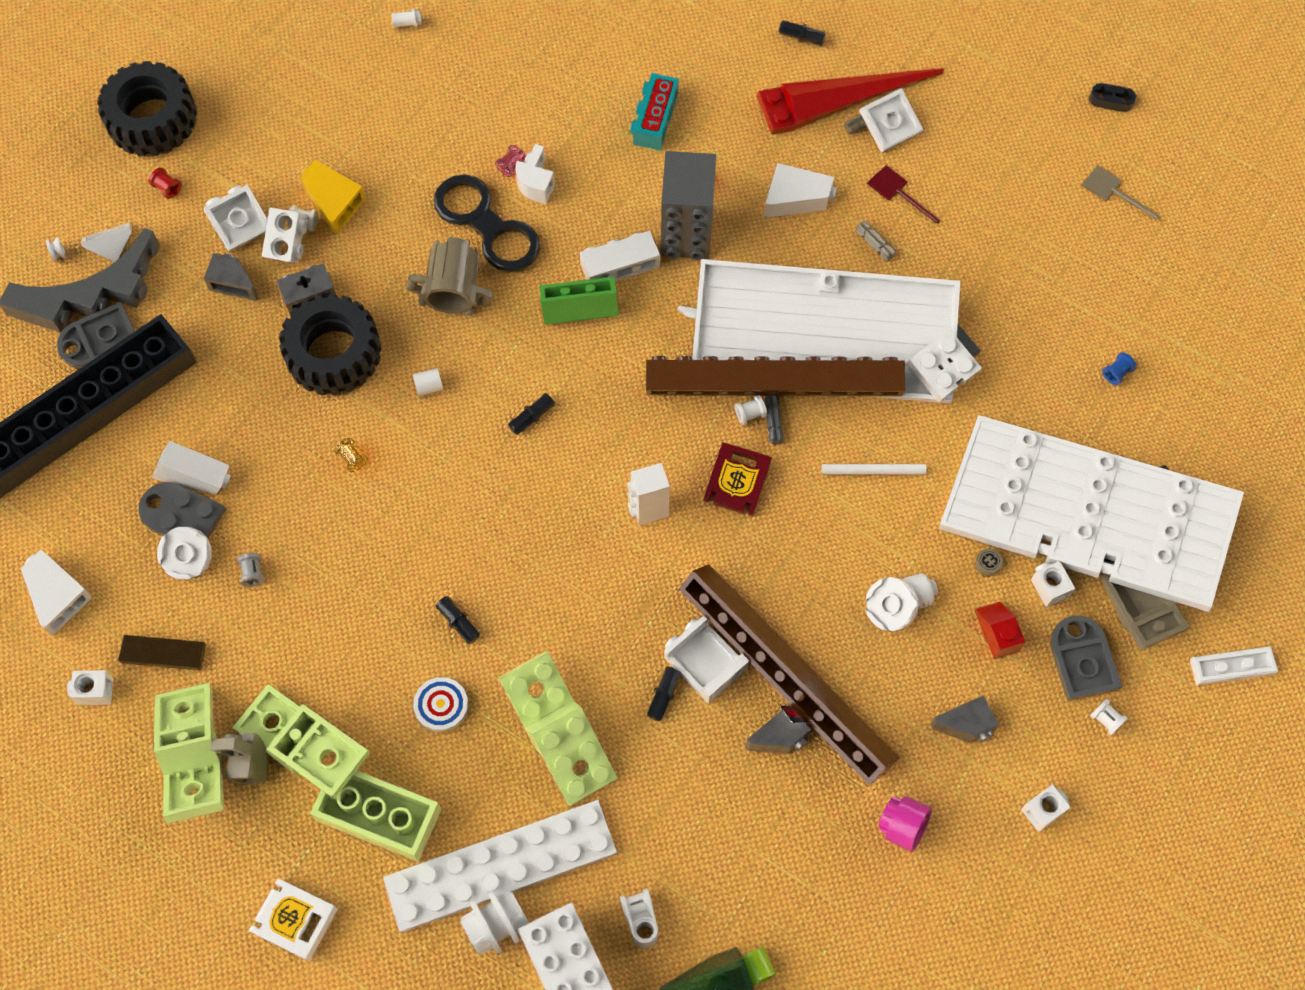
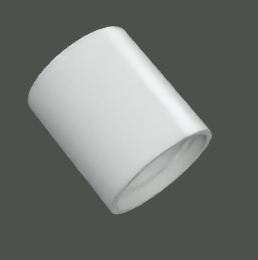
M437 368L413 374L419 397L443 390Z

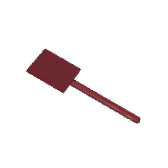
M887 165L867 182L871 188L888 201L898 193L937 224L940 222L937 217L901 190L908 181Z

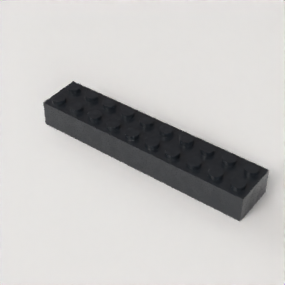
M162 314L0 422V498L197 363L190 348Z

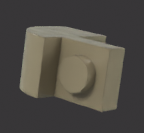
M225 734L224 738L212 739L211 751L228 756L225 779L242 785L265 784L268 755L265 752L264 742L257 734Z

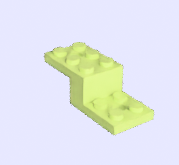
M548 651L537 655L498 677L533 746L543 757L569 806L617 779L581 706L572 699ZM534 682H541L543 686L542 692L537 696H531L529 694L530 685ZM579 760L586 761V770L581 774H575L573 772L574 764Z
M210 683L155 695L154 754L164 775L163 817L166 824L224 810L222 754L211 751L212 739H217L213 728V691ZM198 790L196 794L190 795L191 792Z
M269 684L232 727L239 734H257L264 742L265 752L296 776H303L333 799L336 798L370 754L367 749L304 704L298 706ZM272 716L279 717V724L275 728H266L268 718ZM329 752L335 753L336 761L332 765L325 766L322 764V758L325 754Z

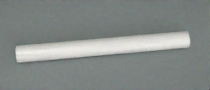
M822 464L821 471L822 474H926V464Z

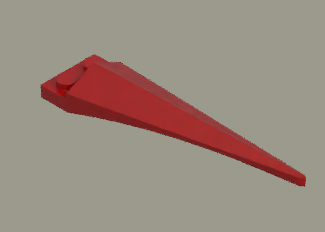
M945 68L781 84V87L759 90L757 98L772 135L794 131L864 100L941 75Z

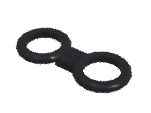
M462 174L452 176L438 186L433 198L435 210L443 220L450 224L459 226L470 224V227L483 238V256L491 266L500 271L516 272L531 266L537 259L541 247L538 234L533 227L525 222L516 220L502 221L490 209L491 193L482 180L475 176ZM463 185L473 187L480 193L482 198L480 205L474 211L460 215L452 213L445 207L443 201L445 195L451 189ZM504 232H520L528 238L530 248L524 257L514 261H507L495 255L492 250L493 242Z

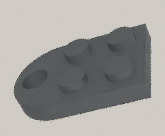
M119 302L65 327L58 337L57 350L68 366L80 369L135 332L124 306ZM70 346H78L75 353L66 354V350Z
M171 482L159 483L149 488L143 494L138 507L139 516L145 526L160 536H164L176 527H193L200 530L207 538H209L226 510L224 505ZM160 498L162 500L157 508L148 507L152 499Z
M1071 616L1059 622L1051 634L1050 647L1067 701L1120 690L1122 684L1102 628L1095 621L1084 616ZM1067 626H1078L1081 630V635L1077 637L1070 635Z

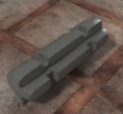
M769 395L765 398L768 435L771 444L783 442L779 397L776 395Z

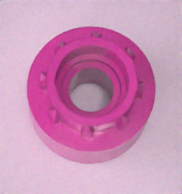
M904 796L902 799L892 797L882 813L878 828L886 834L885 839L913 852L928 826L932 808L908 796Z

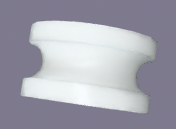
M56 237L53 242L46 241L48 251L54 262L58 261L59 257L67 258L59 237Z

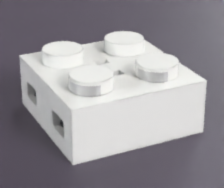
M950 329L911 357L907 362L909 368L938 403L956 391L958 388L957 384L961 383V385H964L982 369Z

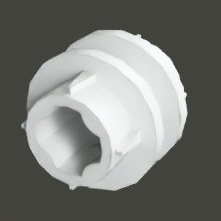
M491 890L487 893L491 903L479 909L475 901H472L469 904L473 911L460 920L476 952L480 955L492 948L499 955L502 951L498 942L511 936L515 944L519 943L518 929L529 924L512 891H507L496 897Z

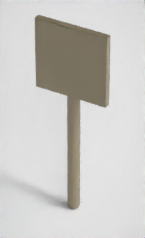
M1098 165L1081 185L1105 201L1112 193H1115L1154 219L1158 220L1160 218L1158 214L1116 189L1122 180Z

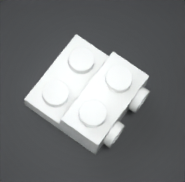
M241 185L235 186L228 191V195L219 198V196L214 197L206 202L207 206L203 207L206 216L228 252L266 233L268 219L248 185L241 187Z

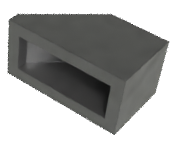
M213 253L204 276V281L209 291L257 301L258 296L254 286L239 260L230 254L220 255Z
M981 696L934 717L930 725L933 730L971 743L978 739L982 743L994 736L993 732L997 729L999 723L985 697Z
M782 710L749 737L745 747L749 751L789 754L793 749L796 751L801 750L809 742L807 737L811 729L805 723H792Z

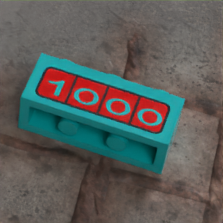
M651 73L649 82H644L642 89L644 98L643 101H638L636 115L638 117L637 120H632L630 134L633 135V145L661 151L679 93L678 78Z

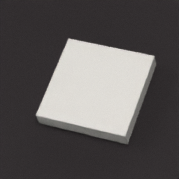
M902 88L859 110L881 153L924 131Z

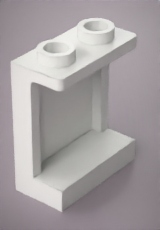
M702 616L699 620L697 618L691 620L686 625V631L681 636L677 637L675 635L665 644L664 658L673 668L682 673L681 676L709 704L748 669L749 660L742 653L738 656L709 626L708 619Z

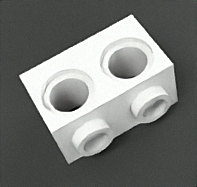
M270 207L262 257L298 263V259L303 254L302 235L307 230L306 214ZM290 217L293 224L289 230H286L284 222ZM283 242H286L288 244V251L283 255L280 252V246Z

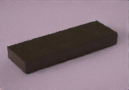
M124 635L118 661L123 664L201 671L206 644L198 641Z

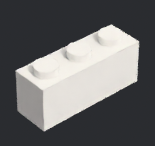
M650 231L638 232L622 240L616 239L599 247L587 248L585 251L580 252V265L586 280L615 277L616 282L660 268V253Z
M662 463L631 471V482H627L629 493H627L629 499L628 509L631 517H636L639 525L669 517L670 485Z

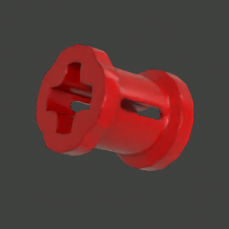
M162 167L155 169L148 179L149 185L160 189L163 192V196L167 199L174 198L181 190V181L171 178Z

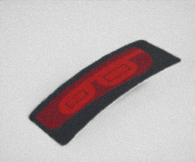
M780 706L792 723H808L793 706Z

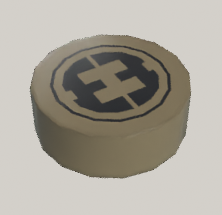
M991 548L980 551L975 560L976 569L985 576H994L1000 571L1003 564L1001 554Z

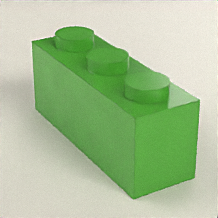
M615 277L539 285L544 325L619 316Z

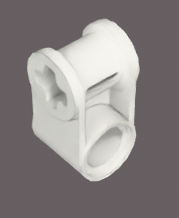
M643 889L642 893L630 897L620 896L626 921H628L635 944L644 949L654 946L658 939V926L648 889ZM641 927H650L653 930V935L648 939L640 938L637 932Z

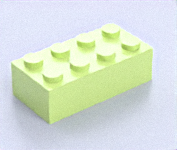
M356 771L335 799L321 790L310 815L319 823L419 862L439 817L441 808L436 801Z

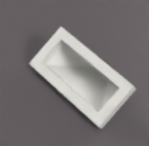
M130 223L82 237L81 244L84 248L115 262L119 259L131 234L132 226Z

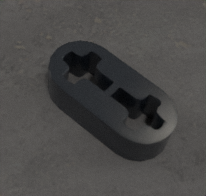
M1098 83L1093 86L1089 95V101L1098 108L1127 112L1133 108L1136 94L1127 87Z

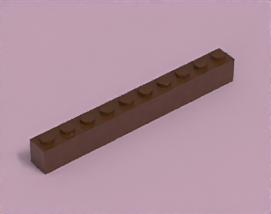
M653 356L652 360H646V396H903L905 392V360H898L897 357H884L883 360H872V357H858L857 360H847L846 357L838 356L832 357L831 360H821L820 357L811 356L806 357L805 360H795V357L784 356L780 357V360H770L769 357L758 356L754 360H744V357L732 356L728 360H718L716 356H705L703 360H693L690 356H679L677 360H667L665 356Z
M709 564L691 572L679 588L689 601L749 660L759 673L869 786L881 778L899 759L891 748Z

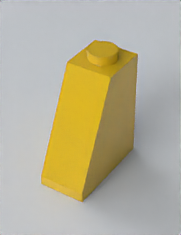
M314 160L310 166L305 167L300 178L305 192L332 232L337 235L366 200L362 186L317 160Z

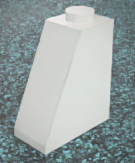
M777 163L765 203L764 217L769 218L826 210L828 202L834 201L837 187H833L834 177Z
M169 441L159 458L152 478L216 495L220 488H226L230 474H227L228 464Z
M42 550L31 555L21 568L40 625L52 636L92 599L91 595Z

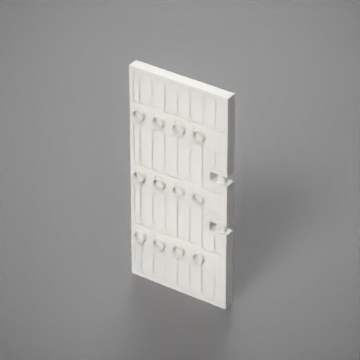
M701 259L692 358L693 360H703L705 356H716L718 360H728L732 356L744 357V360H754L755 357L766 356L770 360H780V357L791 356L795 357V360H805L806 357L816 356L820 357L821 360H831L832 357L841 356L846 357L847 360H857L858 357H872V360H883L884 357H897L898 360H905V392L903 396L867 397L938 403L909 368L907 362L948 329L957 337L960 281ZM953 393L940 403L951 404Z
M978 415L940 523V530L1034 559L1037 553L1047 555L1046 562L1051 564L1060 561L1064 568L1096 578L1099 577L1100 572L1109 574V582L1209 612L1213 604L1244 492ZM1041 540L1052 542L1051 546L1041 543ZM1104 558L1115 561L1114 565L1103 562Z

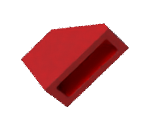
M1001 602L975 609L976 616L994 659L1020 652L1026 641L1016 617Z

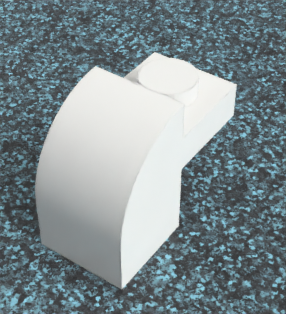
M535 144L532 152L527 153L524 163L516 162L517 185L520 192L526 198L547 204L555 186L554 172L542 168L545 162L544 147Z

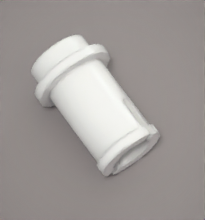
M414 8L409 12L392 13L394 28L413 25L416 28L418 25H422L420 10L416 11Z

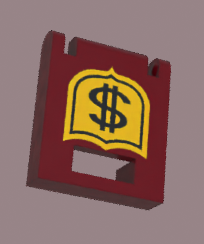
M722 442L703 501L708 503L711 494L715 493L713 505L741 514L744 513L747 503L751 505L748 515L753 517L772 462V457ZM733 454L757 461L756 466L752 467L732 461Z

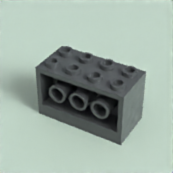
M665 151L661 202V256L671 259L678 257L692 258L694 260L710 259L716 154Z

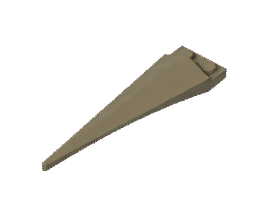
M1104 558L1103 562L1114 565L1115 561ZM1100 572V579L1124 629H1128L1140 651L1176 636L1189 628L1188 623L1173 601L1109 582L1110 575Z

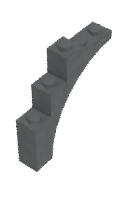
M144 228L135 243L121 258L106 269L86 279L70 284L35 287L9 282L0 298V307L7 316L60 333L64 325L68 324L71 312L89 316L108 308L109 300L137 308L140 301L147 294V285L142 277L147 274L152 257L158 253L159 242L153 231Z

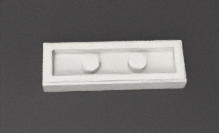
M1271 646L1198 656L1190 659L1196 686L1270 676L1278 673Z

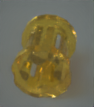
M346 438L335 447L334 453L337 456H341L345 461L348 471L355 472L367 463L368 458L357 449L353 438Z

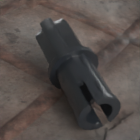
M783 20L779 26L780 34L799 39V42L806 41L821 47L826 36L825 31L806 27L807 24L802 26Z
M547 393L542 394L533 404L524 407V411L508 424L509 429L515 435H519L533 422H539V417L555 406L553 399Z
M445 596L437 602L436 609L447 619L449 627L454 628L467 644L474 643L480 637L479 632L466 618L467 614L461 612L449 596Z
M669 666L665 667V672L658 688L653 690L655 695L647 712V716L654 721L662 720L670 699H674L673 692L682 674L679 670Z

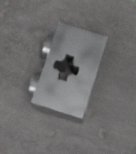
M324 263L309 266L306 270L295 274H287L283 278L276 280L289 314L295 307L297 309L302 307L301 303L305 300L310 302L315 300V296L322 295L323 298H326L328 294H336Z

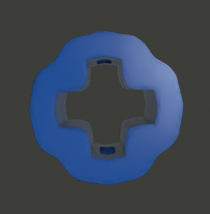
M1121 352L1110 366L1108 365L1102 369V374L1110 384L1117 386L1122 382V378L1126 374L1135 371L1137 365L1130 355Z

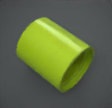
M764 947L753 950L740 958L753 986L776 975Z

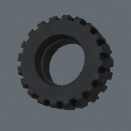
M143 61V64L134 62L125 69L124 67L118 69L117 74H111L107 79L108 83L103 84L100 90L101 94L98 96L97 104L99 106V116L110 138L119 148H123L124 151L130 154L136 152L138 156H146V154L157 156L160 152L165 151V153L172 151L171 148L174 146L179 147L183 143V139L190 136L192 133L191 128H194L196 124L197 108L184 77L177 73L176 69L171 66L166 68L165 64L159 62L152 64L151 61ZM145 101H166L164 107L152 116L145 118L129 116L137 105Z
M328 294L326 298L319 295L315 296L313 301L305 300L301 303L302 307L299 309L295 307L290 312V319L286 318L282 324L284 330L280 331L279 335L281 342L279 345L280 351L289 373L292 374L293 379L298 384L303 385L304 389L310 392L315 389L317 394L326 395V392H331L332 396L340 395V391L346 390L347 393L353 391V387L357 384L362 386L367 382L365 377L367 375L371 377L376 371L374 365L379 364L380 352L382 351L372 315L368 310L364 309L361 303L358 301L353 303L352 299L347 296L338 298L337 294ZM341 331L354 337L350 347L337 357L321 359L308 353L313 341L324 333Z

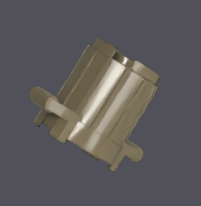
M448 237L447 242L439 243L436 240L432 249H430L426 276L410 274L406 284L408 291L420 294V306L426 307L427 305L443 313L457 314L465 312L464 315L470 316L474 314L475 306H489L493 296L491 290L476 286L480 260L478 249L473 250L470 247L469 241L455 237Z

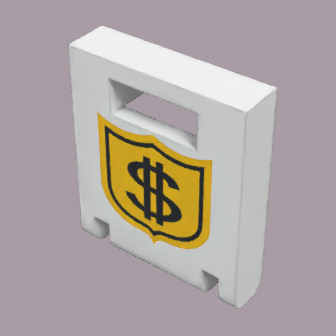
M277 878L275 884L282 888V890L278 892L271 889L255 918L256 922L262 924L261 928L259 929L251 925L249 932L310 962L338 908ZM315 913L321 917V920L309 942L306 943L300 940Z

